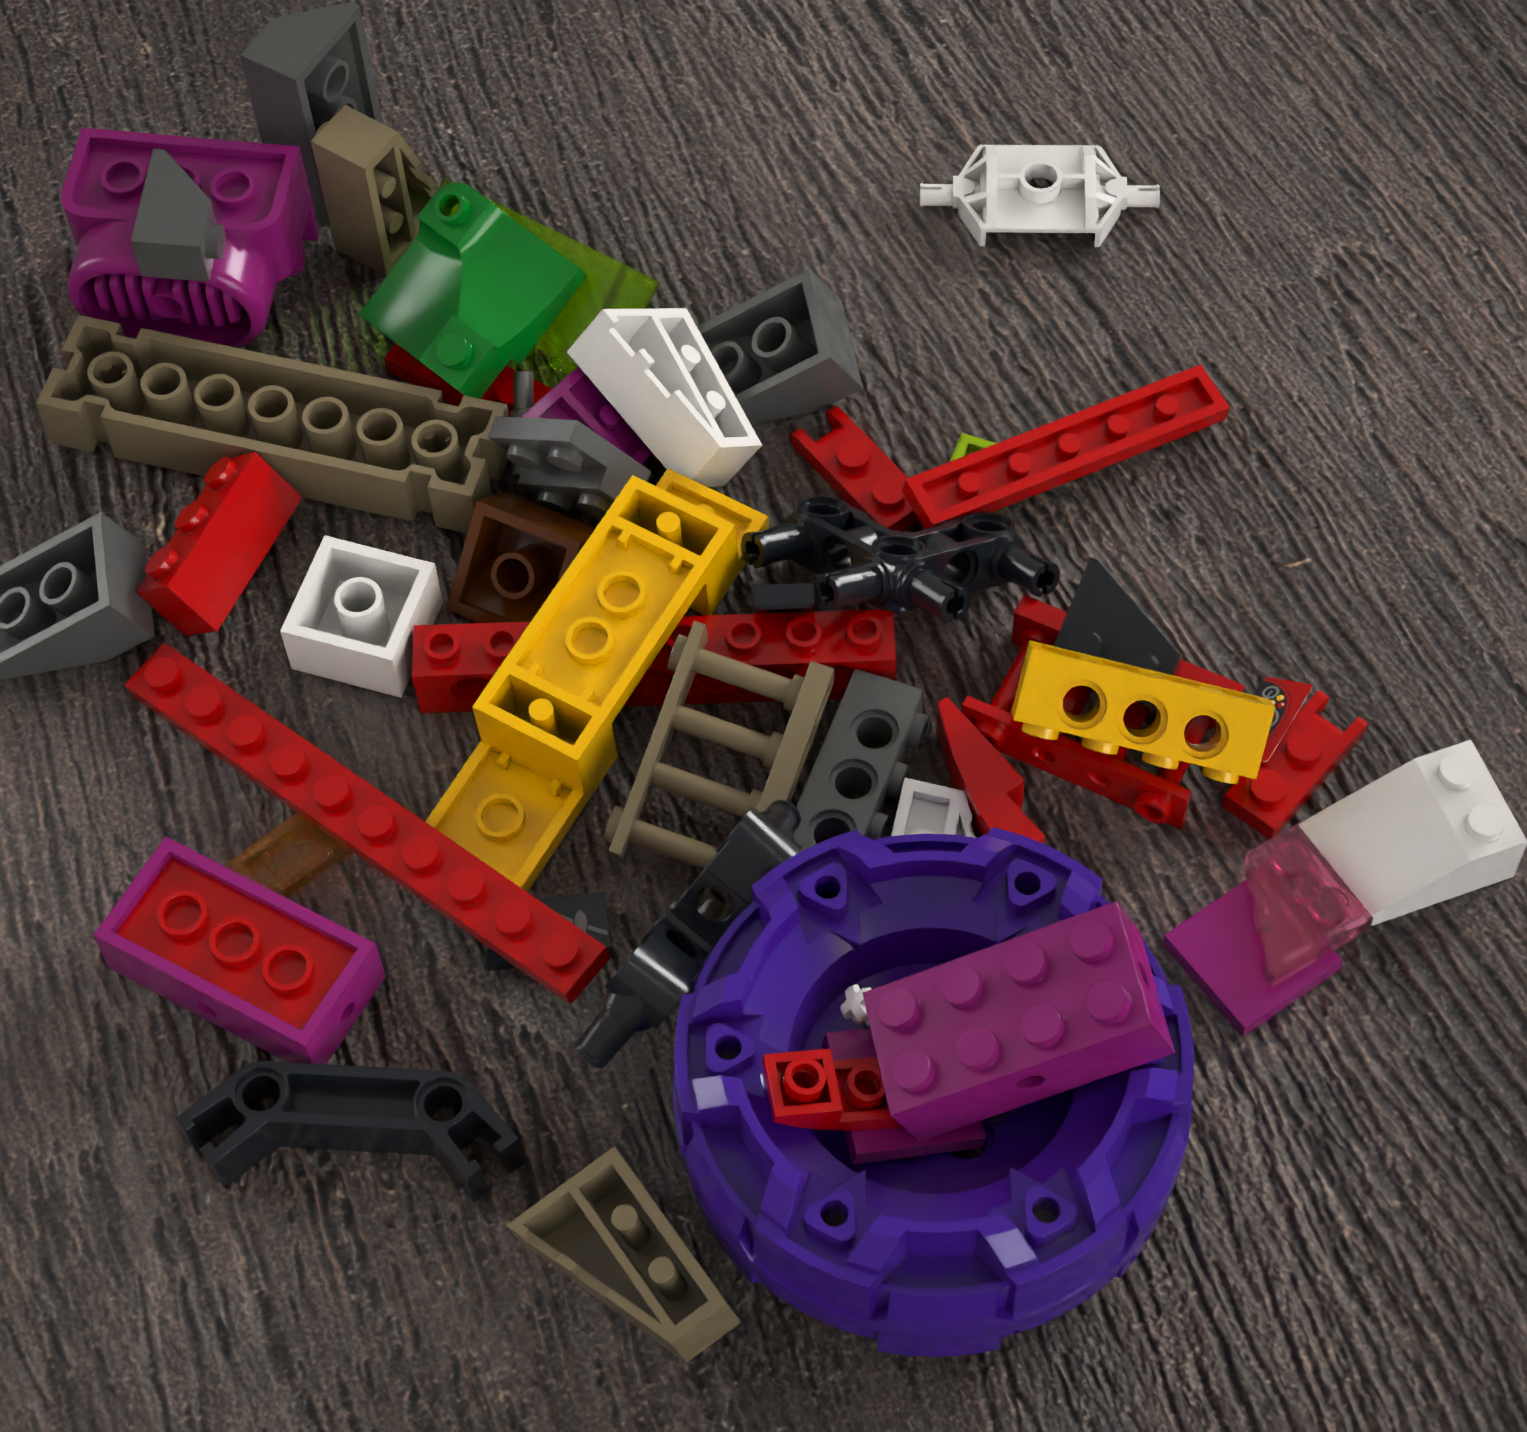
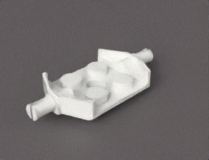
M979 145L959 176H953V184L920 183V207L952 206V209H958L959 217L979 246H985L986 232L1095 233L1094 247H1100L1118 220L1121 210H1126L1127 207L1159 208L1160 185H1127V177H1121L1103 148L1099 145ZM1034 178H1045L1050 180L1053 185L1040 189L1034 188L1027 182Z

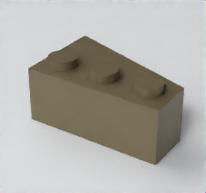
M344 105L330 121L323 123L319 127L314 138L311 140L335 249L387 276L417 236L419 230L417 216L436 193L434 189L436 183L432 177L422 173L418 167L421 162L399 132Z
M615 1146L506 1225L527 1249L686 1363L741 1323Z

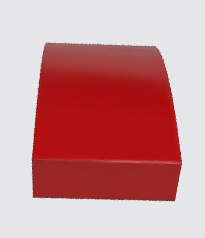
M831 1048L763 1055L762 1064L774 1123L807 1129L843 1131L882 1130L901 1127L890 1115L877 1056L833 1060Z

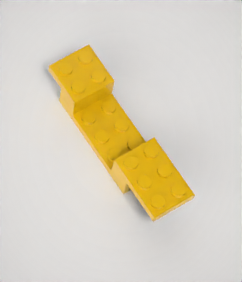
M669 468L656 486L632 475L472 706L481 741L425 822L528 892L618 757L612 722L688 608L690 607L704 615H712L746 564L741 552L743 535L748 532L769 528L768 516Z

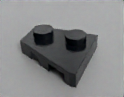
M1090 557L1053 646L1176 676L1184 656L1112 576L1104 564ZM1136 701V703L1157 711L1156 706L1149 701Z

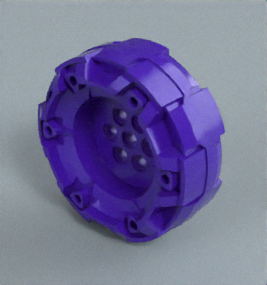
M992 827L986 835H982L979 838L950 834H912L873 840L869 837L865 838L858 830H854L829 838L799 852L773 868L752 885L751 904L732 922L708 955L691 986L689 994L682 995L676 1025L672 1082L674 1121L681 1156L699 1207L718 1243L751 1284L760 1281L775 1295L807 1315L840 1330L875 1339L877 1351L904 1356L948 1357L998 1350L1001 1347L1002 1337L1040 1326L1072 1310L1100 1291L1115 1276L1118 1278L1122 1277L1136 1260L1153 1233L1176 1184L1189 1140L1192 1116L1194 1044L1189 1012L1181 986L1169 983L1161 966L1143 938L1175 1053L1027 1104L995 1124L982 1121L986 1139L981 1148H979L982 1154L973 1159H961L952 1152L915 1156L900 1161L892 1159L852 1165L843 1130L807 1129L773 1122L762 1064L764 1054L823 1049L822 1041L826 1033L867 1028L853 1022L851 1018L845 1019L841 1013L840 1006L846 1001L845 990L852 985L857 984L860 989L868 987L874 989L1110 904L1101 896L1102 878L1081 863L1050 846L1017 833Z

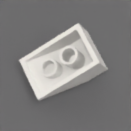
M1472 740L1417 757L1293 826L1292 830L1344 935L1512 878L1516 873L1527 845V839Z

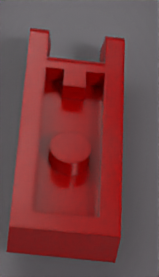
M835 405L825 412V417L834 430L817 441H814L801 428L789 435L790 442L795 450L849 506L868 514L869 519L892 531L899 530L902 532L919 520L902 492L905 479L908 477L840 407Z
M1318 690L1296 714L1267 762L1260 763L1257 778L1241 776L1238 784H1234L1224 795L1222 807L1271 841L1362 739L1370 725L1361 717H1357L1344 732L1324 719L1320 714L1326 708L1330 697L1321 690Z

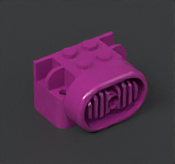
M81 128L61 191V203L77 247L67 282L70 301L80 315L120 323L124 336L135 339L141 328L235 348H242L251 344L262 334L266 327L277 282L284 280L286 277L299 274L303 269L306 253L302 240L318 241L320 234L300 146ZM153 149H165L211 200L217 224L224 225L226 235L224 255L222 259H214L209 282L141 276L131 244V238Z

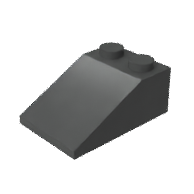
M810 269L697 326L750 424L813 413L863 388L842 301Z
M99 512L1 565L0 680L108 661L153 638L154 627L151 605L136 593L147 576L145 572L147 564L145 544L106 515Z

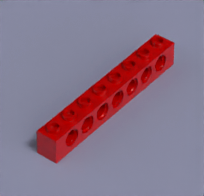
M877 609L683 616L623 707L663 705L675 671L667 669L672 648L679 634L686 637L689 636L694 621L706 624L708 641L705 650L789 679H793L795 674L805 677L810 661L834 668V684L828 700L843 698L855 668L896 681L894 614L892 611ZM531 621L414 625L412 680L420 713L473 712L472 706ZM695 673L684 705L773 702L777 700Z

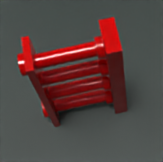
M1023 595L1014 611L1011 644L1021 648L990 705L967 695L962 704V713L997 751L1130 807L1147 821L1156 824L1167 823L1182 829L1186 821L1192 790L1179 785L1190 763L1179 761L1178 769L1160 767L1155 775L1123 761L1129 748L1119 746L1117 755L1101 753L1085 748L1081 743L1067 738L1068 733L1059 731L1057 740L1044 739L1021 731L1023 722L1013 720L1011 710L1029 640L1053 646L1067 614L1066 611ZM1184 660L1181 661L1176 673L1178 677L1244 693L1245 685ZM1082 685L1071 688L1064 696V709L1071 714L1079 715L1093 689ZM1136 702L1130 704L1124 713V724L1131 729L1139 730L1150 708ZM1207 715L1192 718L1184 730L1185 740L1192 744H1200L1207 729H1216V720Z

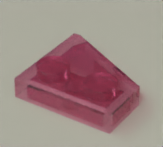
M1298 824L1246 854L1244 862L1249 892L1253 894L1255 907L1253 915L1257 935H1261L1266 961L1264 968L1265 978L1271 987H1274L1370 929L1373 921L1372 915Z

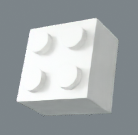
M324 535L280 630L291 669L402 698L412 675L414 625H433L443 604L435 563Z

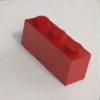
M256 452L231 458L223 457L212 465L204 477V482L207 485L197 500L190 503L178 515L175 521L176 532L168 544L160 548L145 566L147 576L136 593L184 636L218 631L303 498Z

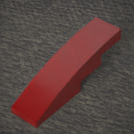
M948 697L938 702L936 735L952 788L963 790L966 793L972 814L971 825L975 837L979 838L982 835H986L992 827L1045 844L1046 836L1022 811L1025 785L1023 777Z

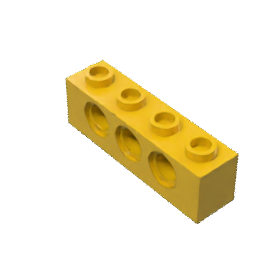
M1029 640L1011 712L1013 720L1023 722L1021 731L1036 737L1057 740L1059 731L1083 737L1081 744L1083 747L1097 752L1117 755L1119 746L1142 751L1141 760L1155 766L1178 769L1179 761L1203 766L1201 774L1207 778L1229 784H1238L1239 776L1257 778L1276 707L1268 698ZM1081 685L1092 688L1097 693V702L1090 712L1084 715H1074L1064 709L1063 699L1071 688ZM1140 700L1153 703L1157 708V715L1149 727L1135 730L1124 724V713L1130 704ZM1200 715L1214 718L1217 724L1216 732L1208 742L1192 744L1185 740L1184 730L1192 718Z

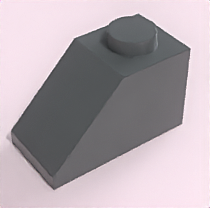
M153 149L131 238V244L141 276L209 282L214 259H222L226 242L224 225L217 224L211 200L165 149Z

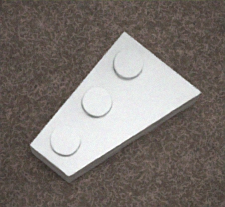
M687 308L602 309L567 351L570 357L666 469L669 468L706 487L725 486L762 446Z

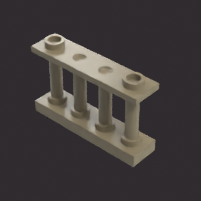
M694 621L688 637L679 634L672 648L667 669L675 671L627 803L625 808L617 805L614 807L605 829L603 840L611 843L609 853L613 861L625 865L632 844L702 869L717 854L716 850L718 847L641 821L653 787L742 818L752 806L759 812H764L773 801L787 800L791 803L834 684V668L810 661L805 677L795 674L793 679H789L705 650L708 641L706 624ZM695 673L783 702V709L792 712L785 733L781 734L774 731L772 736H768L685 707L684 703ZM676 729L762 759V766L771 769L764 791L753 789L751 794L663 764L662 762L674 730ZM727 891L728 900L733 903L732 897Z

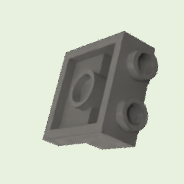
M495 416L488 434L489 439L508 451L506 455L508 460L523 467L518 484L538 497L536 501L538 505L563 515H568L570 509H573L580 514L588 513L603 518L632 475L648 482L651 474L649 469L578 420Z

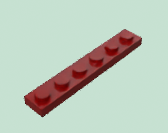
M1200 364L906 478L902 492L924 529L941 526L945 521L963 518L972 513H992L1224 421L1230 407Z

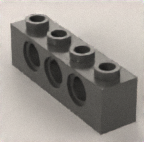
M856 668L854 669L796 806L801 816V822L793 835L794 841L802 847L800 852L829 838L854 830H858L865 838L869 837L873 840L885 838L890 816L884 813L890 798L900 800L904 778H909L910 765L905 764L910 749L920 750L928 732L930 716L923 714L924 689ZM874 741L883 743L886 746L871 749L863 746V744ZM848 791H859L864 793L865 796L859 799H848L843 797L842 794Z

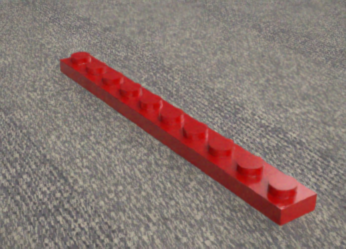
M165 642L124 684L133 698L571 1005L611 958L607 947Z

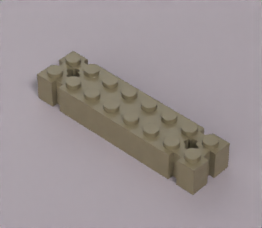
M82 315L77 316L62 348V353L68 366L67 370L52 368L36 402L52 444L94 452L96 445L101 442L109 443L116 458L204 477L212 465L223 457L231 458L256 452L303 498L414 522L419 511L433 513L435 527L468 533L476 501L492 496L490 479L500 481L508 461L506 457L508 451L488 438L495 416L509 417L507 404L463 395L459 406L444 403L441 390L141 328L136 339L125 337L120 323Z

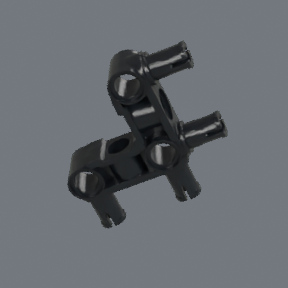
M812 496L801 499L797 503V512L788 515L781 525L745 533L741 540L743 558L749 565L753 564L754 568L791 559L793 562L818 574L814 584L815 595L820 605L823 607L828 606V610H836L846 605L866 601L874 607L892 612L910 611L920 607L937 615L945 622H952V619L956 621L961 619L969 609V593L1001 586L1010 582L1024 588L1034 596L1042 597V593L1048 595L1055 590L1060 578V569L1057 564L1047 561L1027 550L1022 538L1015 535V523L1012 519L991 512L972 513L963 518L945 521L941 526L914 533L908 531L900 532L899 530L892 531L869 519L868 514L849 506L843 500L828 496Z
M776 800L764 812H759L752 806L717 848V854L680 898H675L641 940L642 942L606 984L605 988L607 990L604 1000L606 1006L576 1042V1050L585 1061L597 1068H604L636 1031L643 1032L652 1027L657 1029L682 999V995H685L693 985L691 981L700 971L713 948L732 922L751 904L752 885L773 868L798 854L802 849L794 841L793 834L801 822L799 810L794 804L787 800ZM709 885H717L726 889L731 895L733 903L727 904L721 893L709 888Z

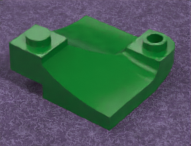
M455 182L441 187L417 216L419 220L417 236L358 315L464 396L481 399L510 359L520 366L588 275L509 217L475 189L465 183ZM460 202L457 212L449 216L452 208Z

